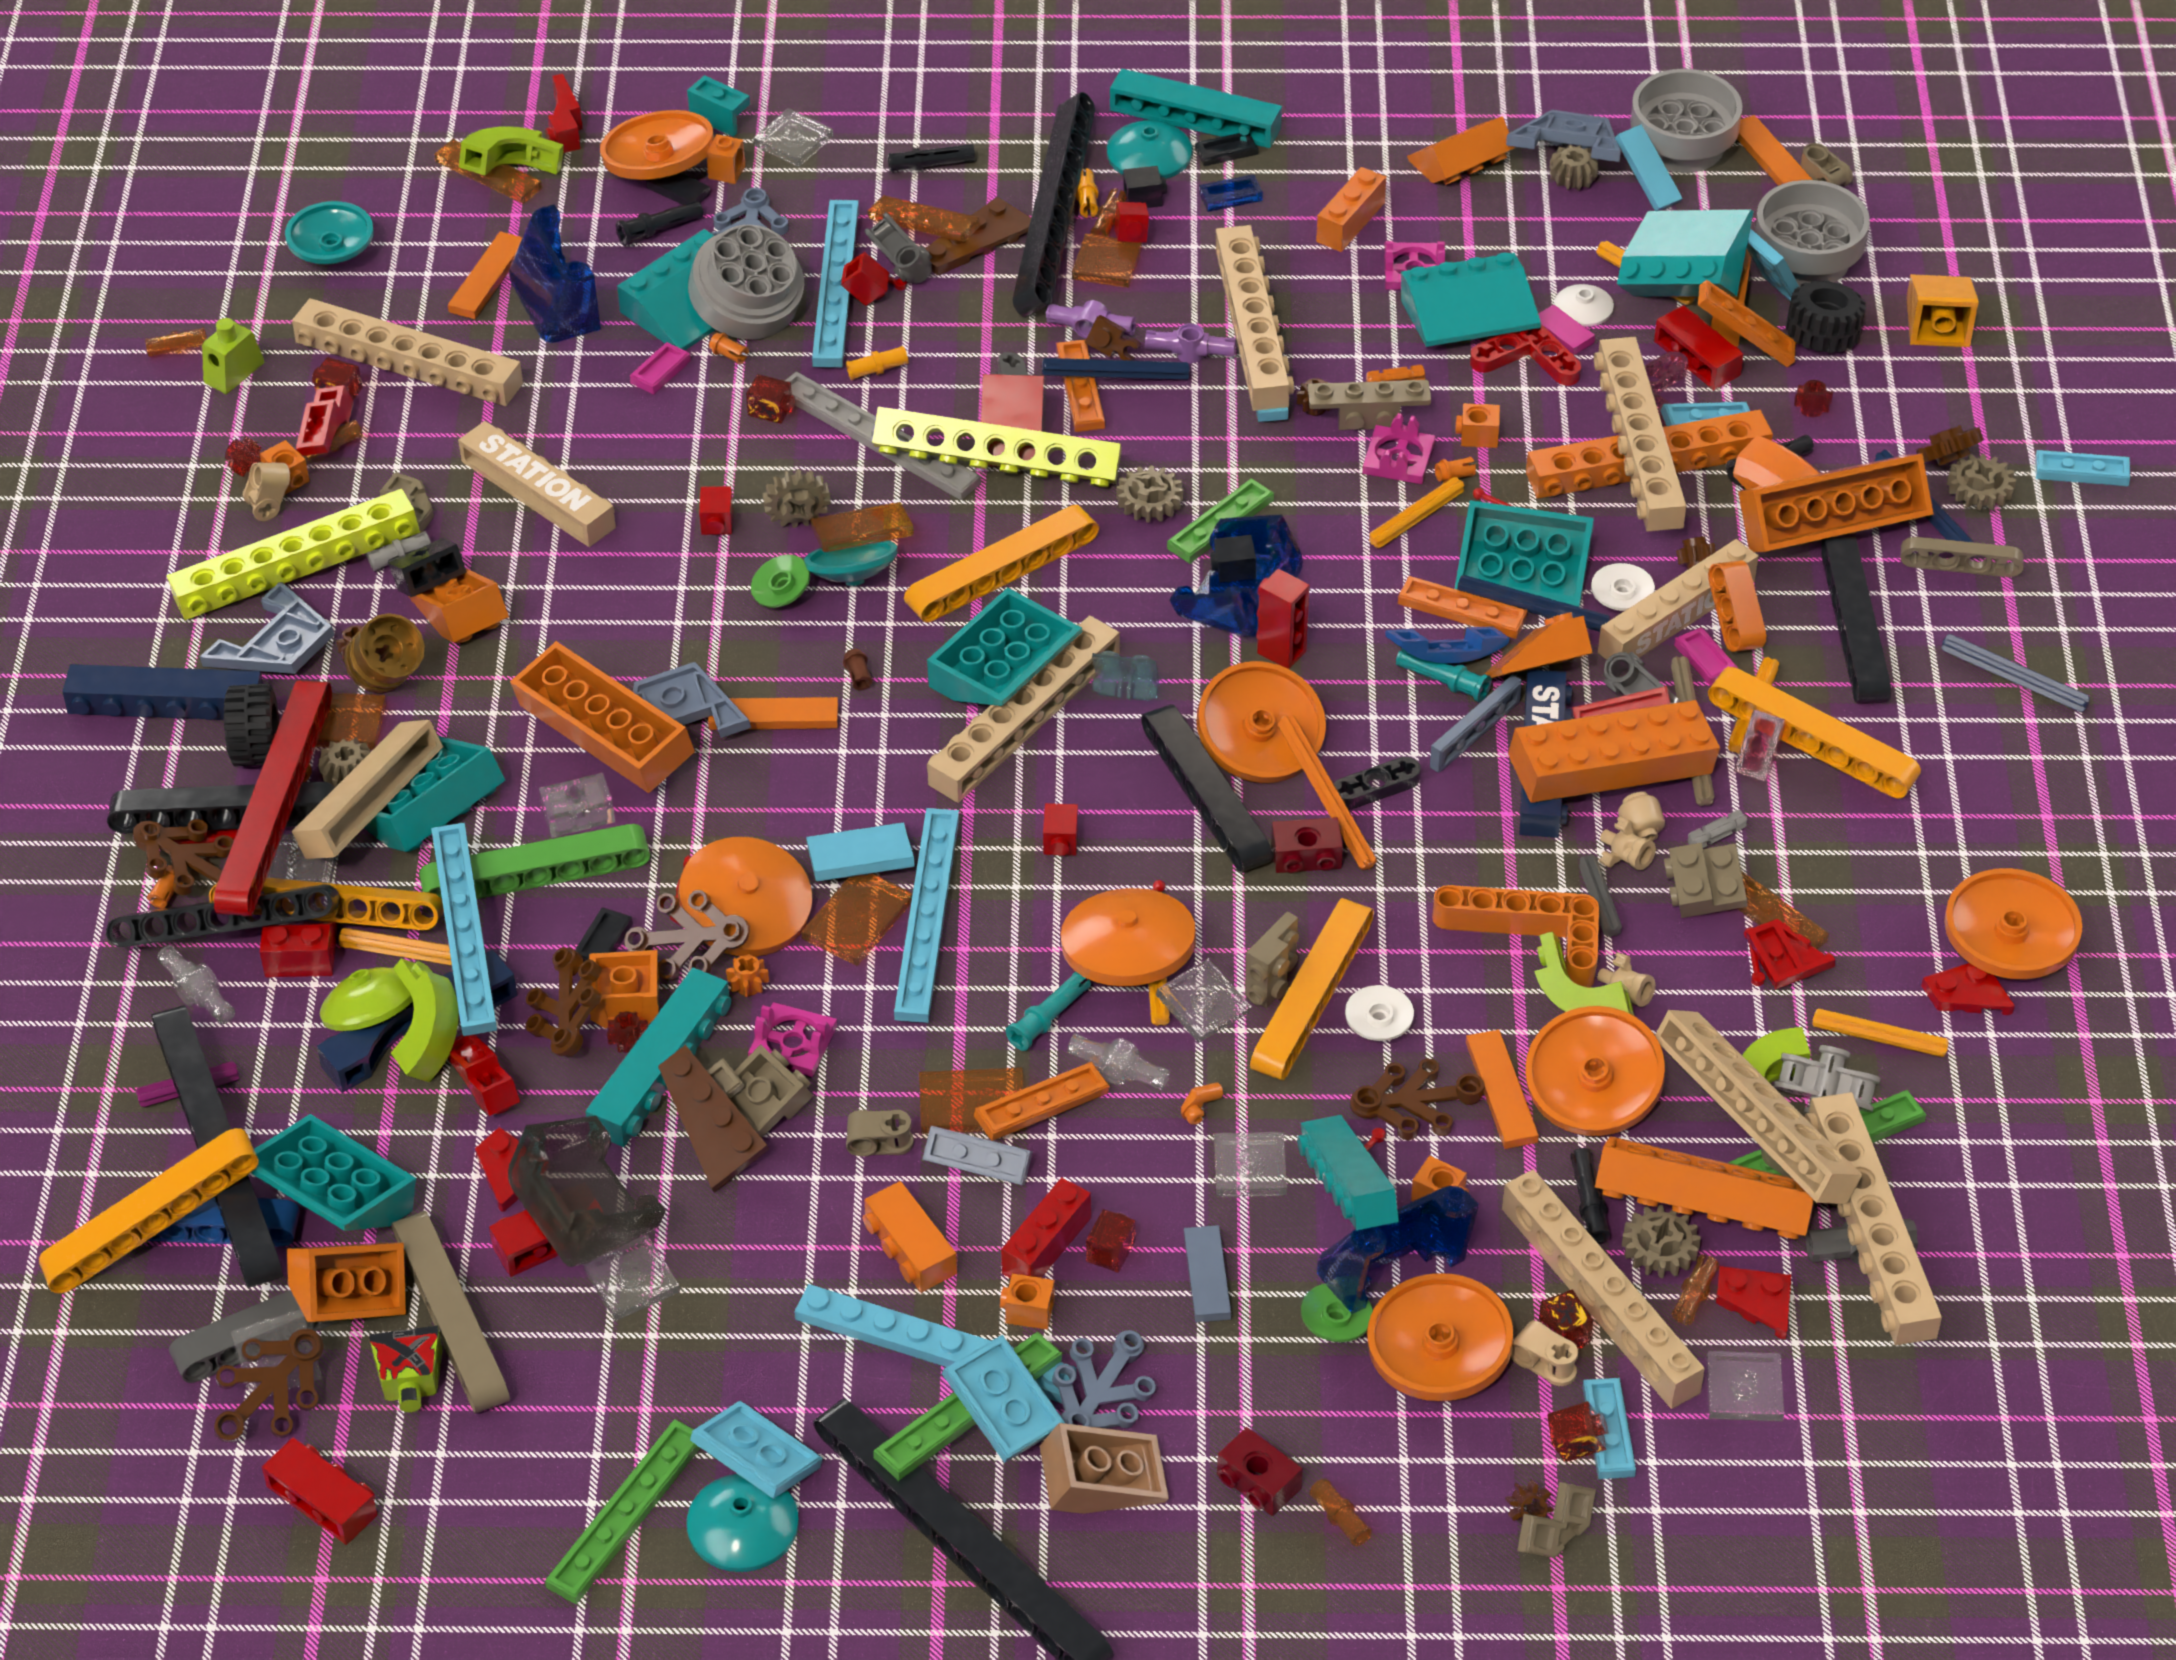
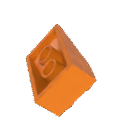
M467 568V572L414 597L408 596L443 638L453 643L466 642L473 637L472 634L482 629L490 630L500 625L501 620L509 617L497 583Z
M1572 612L1545 619V626L1532 631L1484 674L1491 676L1492 679L1576 659L1593 653L1584 616L1573 618Z

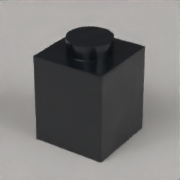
M1158 166L1123 169L1125 201L1146 203L1147 208L1162 206V194H1167V184L1165 177H1160Z
M1252 535L1214 539L1215 552H1209L1211 571H1217L1219 583L1256 579V556Z

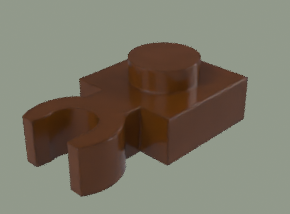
M1102 315L1097 316L1085 340L1086 344L1109 357L1113 356L1115 351H1117L1122 360L1135 359L1134 356L1127 352L1128 346L1138 349L1142 345L1137 339H1125L1123 335L1126 329Z

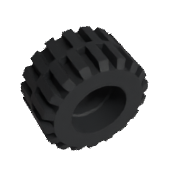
M1824 280L1811 281V283L1805 282L1800 287H1796L1794 293H1792L1786 321L1787 334L1794 338L1796 343L1804 345L1803 347L1828 353L1846 351V348L1854 347L1855 343L1859 341L1866 310L1865 300L1861 298L1858 292L1841 283Z
M270 683L229 686L224 699V732L229 759L234 767L264 765L279 726V713L275 692Z

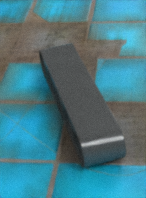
M289 1290L180 1336L171 1343L169 1353L182 1379L187 1383H194L215 1375L218 1369L224 1365L234 1367L245 1362L246 1360L241 1354L242 1345L250 1338H256L260 1341L288 1340L297 1330L311 1329L318 1331L340 1320L307 1322L292 1291ZM254 1344L248 1345L245 1349L246 1353L250 1356H256L260 1352L259 1347Z

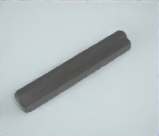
M1594 855L1582 856L1579 860V868L1589 895L1598 902L1599 922L1602 931L1606 937L1618 936L1621 934L1622 925L1598 860Z

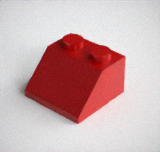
M317 920L294 921L262 926L259 952L265 978L333 976L338 922Z

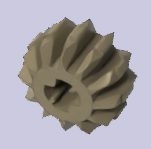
M1568 144L1567 148L1558 147L1557 152L1553 153L1550 159L1551 180L1556 181L1559 187L1566 186L1567 190L1575 188L1579 191L1581 186L1590 188L1591 183L1598 176V160L1591 158V149H1582L1581 144L1578 147H1573Z
M344 737L340 743L330 741L329 748L321 749V758L318 764L323 780L336 787L370 753L367 743L360 744L357 738L348 742Z

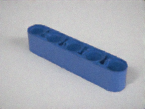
M214 1197L147 1240L155 1242L231 1245ZM257 1198L274 1246L282 1247L292 1244L300 1213L298 1205L285 1199Z

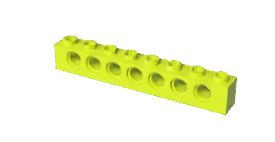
M878 407L872 440L873 445L879 447V452L884 454L897 455V450L909 452V457L927 460V455L938 456L940 462L957 464L958 460L970 461L969 466L987 469L988 464L1000 466L999 471L1017 474L1018 469L1029 470L1030 476L1048 478L1049 473L1061 475L1060 480L1078 483L1079 478L1091 480L1090 485L1098 487H1108L1109 483L1116 484L1122 449L1119 443ZM904 427L914 429V436L908 442H902L898 439V433ZM933 432L944 434L945 438L940 446L934 447L929 445L928 438ZM965 436H970L975 440L974 447L969 451H962L958 448L960 439ZM1001 441L1005 444V450L1001 455L993 456L988 452L989 445L992 442ZM1029 445L1035 448V455L1032 459L1022 460L1019 458V450L1023 446ZM1055 450H1061L1066 454L1065 461L1060 465H1053L1049 462V455ZM1084 455L1094 456L1096 458L1095 466L1089 470L1082 469L1079 466L1081 457Z
M401 488L166 576L173 598L184 620H188L271 589L280 582L283 584L389 545L395 539L400 541L420 533L414 508Z

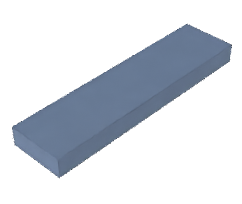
M1512 674L1432 744L1430 768L1438 773L1441 772L1520 703L1521 679Z

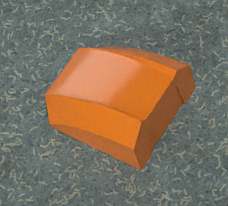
M1756 435L1737 455L1733 476L1746 489L1820 474L1815 467L1798 454L1759 435Z
M658 950L589 954V959L600 965L602 969L599 978L591 985L601 993L602 997L600 1003L591 1011L590 1019L605 1029L608 1026L644 1025L647 1027L659 1013Z

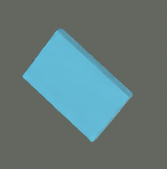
M1750 228L1747 243L1748 252L1762 277L1791 302L1794 289L1799 287L1785 259Z
M904 822L806 837L807 848L817 882L914 867V856Z
M1003 1334L946 1367L941 1373L1004 1463L1047 1438L1058 1423H1065Z
M738 1401L692 1430L690 1441L773 1499L818 1470L823 1459L742 1401Z

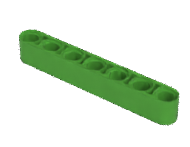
M626 824L470 855L477 899L638 868L645 865L650 859V851L644 829L637 824ZM437 863L426 864L419 871L422 892L436 894L442 899Z

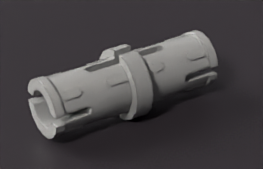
M423 531L400 541L395 539L392 541V544L367 552L366 554L373 571L388 566V562L426 546L431 542L426 531Z

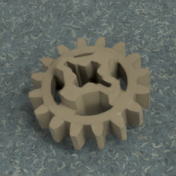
M1970 454L1967 461L1960 458L1957 464L1951 465L1947 479V485H1949L1948 492L1949 494H1956V502L1965 500V507L1967 508L1974 504L1977 506V510L1980 511L1983 506L1994 510L1995 504L2003 507L2006 500L2012 499L2016 479L2013 478L2014 470H2007L2008 463L2006 462L1998 464V457L1994 456L1991 460H1988L1985 454H1981L1980 458H1975L1973 454Z
M1150 465L1148 470H1143L1139 466L1137 467V473L1127 471L1126 478L1120 477L1119 486L1116 488L1118 507L1124 508L1125 515L1134 513V520L1136 521L1141 517H1145L1148 523H1150L1152 517H1156L1158 521H1163L1164 514L1172 517L1173 511L1180 510L1181 502L1183 501L1182 481L1176 480L1174 472L1167 475L1166 468L1164 467L1159 471H1155L1153 465Z
M797 469L795 475L785 471L784 478L773 477L774 485L766 484L767 492L762 494L765 513L770 515L772 522L780 520L782 527L788 522L792 523L793 528H796L799 522L809 526L810 519L819 521V513L828 512L827 505L831 504L828 484L823 482L821 475L814 478L813 471L811 470L806 475H802L801 469Z
M1662 1205L1658 1206L1657 1212H1652L1649 1207H1644L1643 1216L1633 1213L1631 1222L1625 1223L1622 1237V1247H1625L1624 1256L1625 1258H1634L1632 1266L1634 1268H1638L1641 1265L1645 1266L1646 1275L1656 1270L1660 1278L1664 1277L1665 1271H1670L1673 1276H1678L1679 1267L1688 1271L1691 1261L1697 1260L1701 1237L1697 1236V1225H1688L1689 1216L1687 1214L1679 1218L1676 1216L1677 1212L1673 1210L1669 1213L1664 1212Z

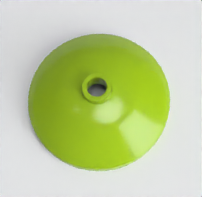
M375 967L360 969L341 981L328 994L321 1006L320 1018L324 1026L331 1030L352 1031L363 1029L393 1017L405 1009L413 999L409 990L393 968Z

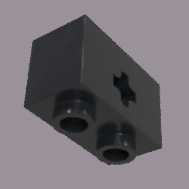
M441 538L388 562L398 591L410 597H414L467 572L457 544L445 538Z

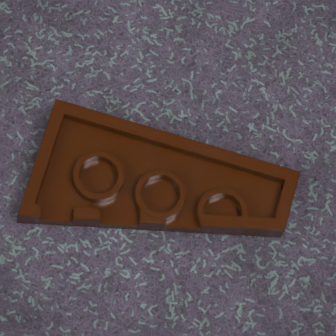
M994 198L925 248L932 256L930 259L932 263L931 272L939 276L970 262V257L974 255H987L993 252L994 247L1006 242L1009 245L1018 241L1020 235L1028 232L1031 217L1002 199Z
M686 1045L658 1066L711 1189L715 1193L766 1153L769 1147Z

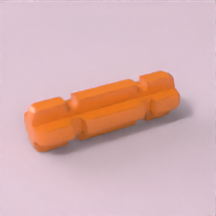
M1412 365L1410 369H1407V366L1383 369L1382 373H1379V370L1366 373V382L1425 380L1423 365Z

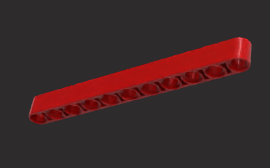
M295 682L214 894L216 914L252 916L331 707L332 687L330 682Z

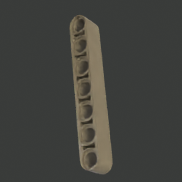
M425 1210L392 1222L397 1243H404L405 1262L434 1326L438 1325L442 1344L473 1412L476 1414L510 1401L503 1376L428 1213Z

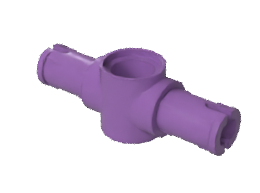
M1089 300L1083 306H1074V308L1050 304L1046 311L1047 323L1071 326L1084 339L1087 338L1099 315L1125 328L1124 335L1133 336L1136 329L1135 317L1111 314L1104 304L1095 300Z
M1187 323L1180 326L1178 330H1173V332L1147 330L1145 349L1171 351V354H1177V357L1182 362L1196 363L1203 357H1207L1208 354L1234 357L1236 338L1210 336L1209 333H1204L1201 326Z

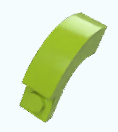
M506 126L486 128L470 134L461 142L459 168L485 176L494 167L502 164H523L557 174L561 171L564 145L542 138V132L528 128Z
M1553 932L1539 935L1542 946L1537 947L1542 966H1547V968L1534 972L1546 996L1562 1012L1586 1006H1606L1625 1011L1634 1016L1628 988L1621 981L1596 988L1575 984L1569 977L1560 939Z
M401 958L393 969L412 996L414 1013L408 1032L391 1054L407 1076L430 1082L444 1065L455 1041L459 1017L457 997L447 977L433 973L427 965L420 961L414 963Z
M1795 1027L1774 1031L1762 1036L1753 1042L1742 1056L1769 1083H1772L1780 1077L1783 1061L1780 1059L1782 1053L1793 1054L1810 1059L1811 1053L1803 1028ZM1795 1067L1792 1069L1791 1077L1795 1074Z

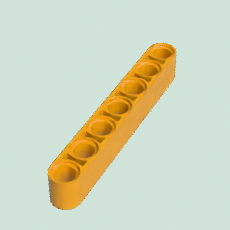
M1071 505L915 582L906 590L904 601L922 621L932 622L1090 543L1097 536L1099 525L1079 505Z
M1724 668L1708 690L1709 700L1720 709L1891 797H1905L1921 774L1920 765L1913 758L1738 668Z
M268 877L262 889L264 893L322 884L333 886L340 896L338 908L328 915L307 920L429 930L434 927L444 913L442 899L438 895L429 892ZM218 882L210 890V901H214L215 889ZM317 892L315 895L316 905L321 909H326L320 900V896L325 895ZM285 897L282 901L283 910L288 914H293L295 905ZM359 899L365 902L367 911L356 909L353 900ZM392 902L398 905L400 914L389 912L386 903ZM258 904L253 915H262V909ZM425 905L430 907L434 917L428 918L422 915L419 906Z
M1344 898L1338 901L1256 1045L1251 1058L1250 1069L1282 1081L1286 1079L1367 935L1374 917L1373 908Z
M235 1128L222 1133L42 1252L39 1257V1264L49 1289L54 1293H65L76 1288L251 1173L257 1167L259 1159L246 1131Z

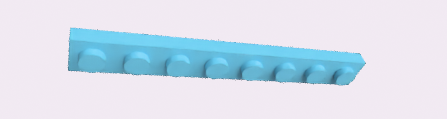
M829 200L812 354L813 367H843L850 293L841 286L844 265L854 259L859 213L858 200Z
M926 808L894 1009V1018L897 1021L929 1023L959 824V810Z
M465 823L434 827L431 830L463 1036L497 1031Z
M808 1284L794 1311L795 1320L944 1367L950 1366L991 1341ZM1061 1362L1035 1380L1048 1399L1062 1403L1058 1388L1052 1382V1376L1059 1365L1065 1364ZM1071 1366L1075 1370L1077 1376L1076 1367ZM1058 1374L1062 1380H1070L1066 1374Z

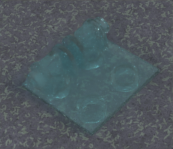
M1103 651L1101 654L1092 653L1096 678H1098L1093 680L1092 691L1098 692V695L1114 697L1116 684L1119 681L1117 697L1121 698L1124 682H1128V699H1131L1133 683H1135L1133 699L1150 701V698L1156 699L1158 686L1160 685L1156 661L1144 655H1134L1133 658L1120 657L1118 653Z

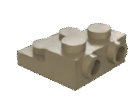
M1702 843L1669 848L1670 858L1664 859L1667 878L1674 877L1675 886L1669 887L1672 906H1679L1681 918L1748 907L1736 843L1703 849Z
M1288 911L1246 952L1245 996L1254 1004L1261 1005L1266 1009L1275 999L1279 1000L1285 995L1289 986L1287 973L1295 967L1298 960V955H1296L1297 941L1299 939V933H1297L1298 917Z
M760 1044L734 1071L745 1085V1088L735 1094L730 1100L762 1138L783 1116L790 1120L813 1097V1094L807 1089L811 1085L810 1081L797 1069L791 1073L786 1068L790 1063L776 1049L770 1053Z

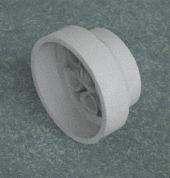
M1695 69L1666 70L1648 77L1637 87L1633 95L1630 124L1631 128L1642 124L1668 171L1677 173L1699 172L1715 165L1721 159L1723 152L1735 143L1740 130L1742 101L1738 92L1731 84L1714 74Z
M1798 180L1779 185L1765 194L1758 205L1754 232L1785 259L1799 286L1805 282L1811 283V281L1824 280L1836 282L1846 274L1849 267L1862 257L1866 248L1870 217L1864 203L1849 190L1824 181Z
M749 224L729 228L707 240L696 254L688 280V292L692 305L707 324L721 333H726L728 336L751 340L775 335L787 327L796 314L804 290L803 272L788 242L768 228Z

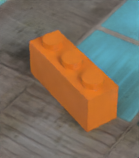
M1360 167L1317 215L1316 242L1342 252L1385 204L1386 176Z
M901 1181L864 1199L865 1215L862 1218L865 1227L870 1234L876 1233L881 1240L885 1254L890 1259L895 1258L904 1279L908 1283L913 1282L920 1293L957 1274L956 1252Z

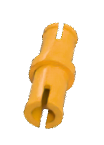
M1086 168V176L1083 174V169L1081 171L1076 198L1080 204V214L1088 218L1087 210H1090L1091 217H1094L1098 213L1096 199L1099 192L1094 183L1093 171Z
M902 345L880 353L873 351L870 356L846 361V368L850 379L854 380L855 378L872 373L877 375L883 374L884 370L909 364L905 347Z

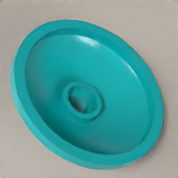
M1142 120L1125 125L1110 137L1107 144V158L1110 165L1122 175L1123 169L1158 166L1160 177L1168 179L1181 173L1189 165L1192 159V144L1188 136L1174 125L1157 120Z
M327 201L310 205L297 212L289 220L285 229L287 246L295 256L305 261L322 265L342 263L356 257L368 247L374 234L373 222L369 214L354 204L341 201Z
M850 540L816 549L805 556L804 562L807 570L816 576L833 582H846L847 586H856L865 582L864 579L877 575L891 564L898 554L897 545L889 540Z
M739 1474L721 1477L704 1487L692 1501L687 1515L688 1537L695 1552L710 1565L731 1572L754 1571L776 1562L792 1546L799 1526L798 1509L788 1490L773 1499ZM742 1506H743V1507H746V1508L743 1509V1510H737V1509H736V1508L742 1507Z

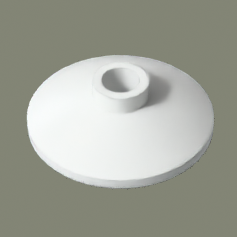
M1586 284L1572 285L1564 288L1557 294L1554 302L1555 306L1584 327L1604 323L1611 317L1614 307L1613 300L1606 291Z
M1626 563L1607 565L1596 572L1592 579L1591 589L1594 597L1604 606L1614 610L1625 611L1652 594L1655 590V585L1652 577L1642 568Z
M1373 985L1358 990L1349 998L1346 1004L1345 1016L1350 1028L1358 1035L1370 1040L1387 1041L1403 1035L1410 1028L1414 1018V1009L1409 998L1401 991L1389 986Z

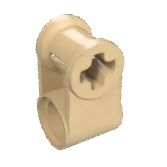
M253 463L250 468L249 478L242 496L245 502L253 507L252 513L259 521L273 519L280 510L284 493L290 482V472L286 463Z
M1534 1320L1530 1321L1513 1339L1511 1358L1519 1366L1531 1370L1556 1386H1566L1575 1380L1577 1368L1574 1363L1578 1358V1349L1572 1341L1553 1332L1543 1323Z

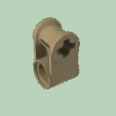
M1809 143L1804 146L1800 166L1813 180L1829 182L1838 186H1847L1852 183L1853 174L1850 167L1830 152L1826 146L1820 143Z
M902 1110L854 1111L848 1115L846 1149L852 1155L861 1157L906 1154L914 1145L913 1134L910 1132L912 1126L911 1118ZM896 1119L899 1120V1127H896ZM895 1138H898L899 1146L895 1145Z

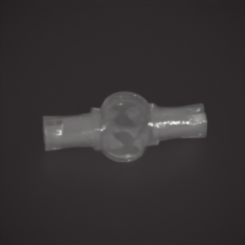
M172 945L164 947L158 953V962L173 975L174 989L187 1006L196 1004L198 1007H204L220 1024H225L234 1017V1007L219 994L218 980L206 964L201 963L196 966L193 962H188Z
M1074 1033L1068 1045L1067 1054L1092 1062L1098 1068L1103 1078L1111 1084L1121 1085L1126 1080L1132 1082L1137 1080L1163 1091L1169 1079V1069L1143 1060V1057L1139 1055L1137 1047L1127 1040L1115 1039L1111 1044L1107 1042L1101 1044Z

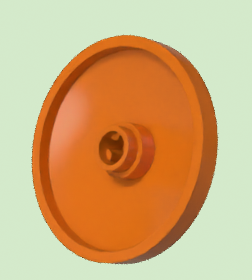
M683 110L656 111L631 118L613 128L603 138L600 145V153L605 168L619 177L637 180L663 178L690 169L704 160L714 139V132L708 119L697 113Z
M1250 661L1230 666L1218 673L1210 681L1198 704L1196 722L1198 734L1205 750L1221 768L1247 781L1275 783L1288 780L1303 772L1302 767L1278 727L1281 717L1284 715L1295 716L1316 754H1318L1324 741L1326 719L1321 701L1313 688L1302 677L1274 663Z
M752 837L724 838L702 847L685 865L678 888L679 905L702 927L716 925L704 912H698L689 906V895L695 890H702L707 893L711 898V902L726 916L738 915L747 921L750 933L746 943L739 948H728L724 952L735 956L748 954L754 957L775 953L790 945L805 928L812 907L811 884L799 862L781 847ZM699 896L696 899V906L702 905L704 897ZM731 926L728 929V936L735 934L736 927ZM704 941V943H706V944L709 945L710 947H711L712 944L715 942V941Z
M2012 868L1986 870L1963 880L1949 897L1944 919L1948 939L1959 955L1980 970L2010 979H2033L2058 971L2075 955L2082 934L2080 911L2065 890L2041 875Z
M1142 888L1110 890L1086 899L1068 914L1061 928L1062 952L1069 966L1089 980L1112 986L1144 985L1170 976L1190 959L1196 945L1195 922L1190 911L1180 901L1165 893Z
M1606 1006L1580 1007L1555 1017L1535 1036L1526 1057L1525 1074L1527 1088L1537 1109L1556 1126L1585 1136L1611 1135L1634 1126L1654 1108L1660 1098L1665 1081L1664 1056L1654 1033L1635 1016Z
M1447 1273L1421 1275L1408 1279L1392 1288L1375 1306L1367 1329L1369 1355L1380 1376L1400 1392L1429 1401L1457 1400L1482 1391L1502 1374L1513 1350L1512 1320L1502 1300L1491 1289L1476 1280Z

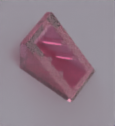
M1753 710L1734 772L1766 781L1781 750L1786 719Z

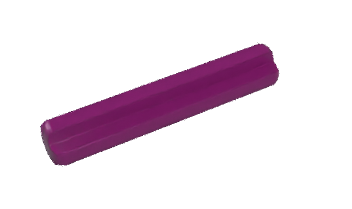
M234 1061L208 1067L215 1087L239 1079V1073ZM172 1078L136 1089L137 1099L141 1107L178 1098Z

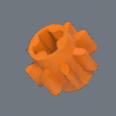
M750 954L740 956L737 959L734 958V968L726 969L727 981L731 983V991H738L745 997L755 995L758 992L762 993V983L769 982V971L765 969L764 959L758 960Z

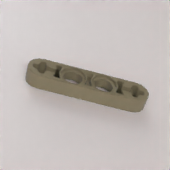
M1910 537L1901 544V561L1904 565L1912 568L2001 577L2017 576L2024 569V554L2020 549L2013 546L1924 537ZM1943 552H1949L1954 556L1944 559L1938 555ZM1975 555H1980L1985 557L1986 559L1981 562L1972 561L1970 558Z

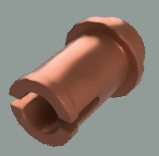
M851 649L844 654L843 666L849 671L853 688L865 690L870 687L869 684L873 683L866 665L868 661L867 655L860 649Z

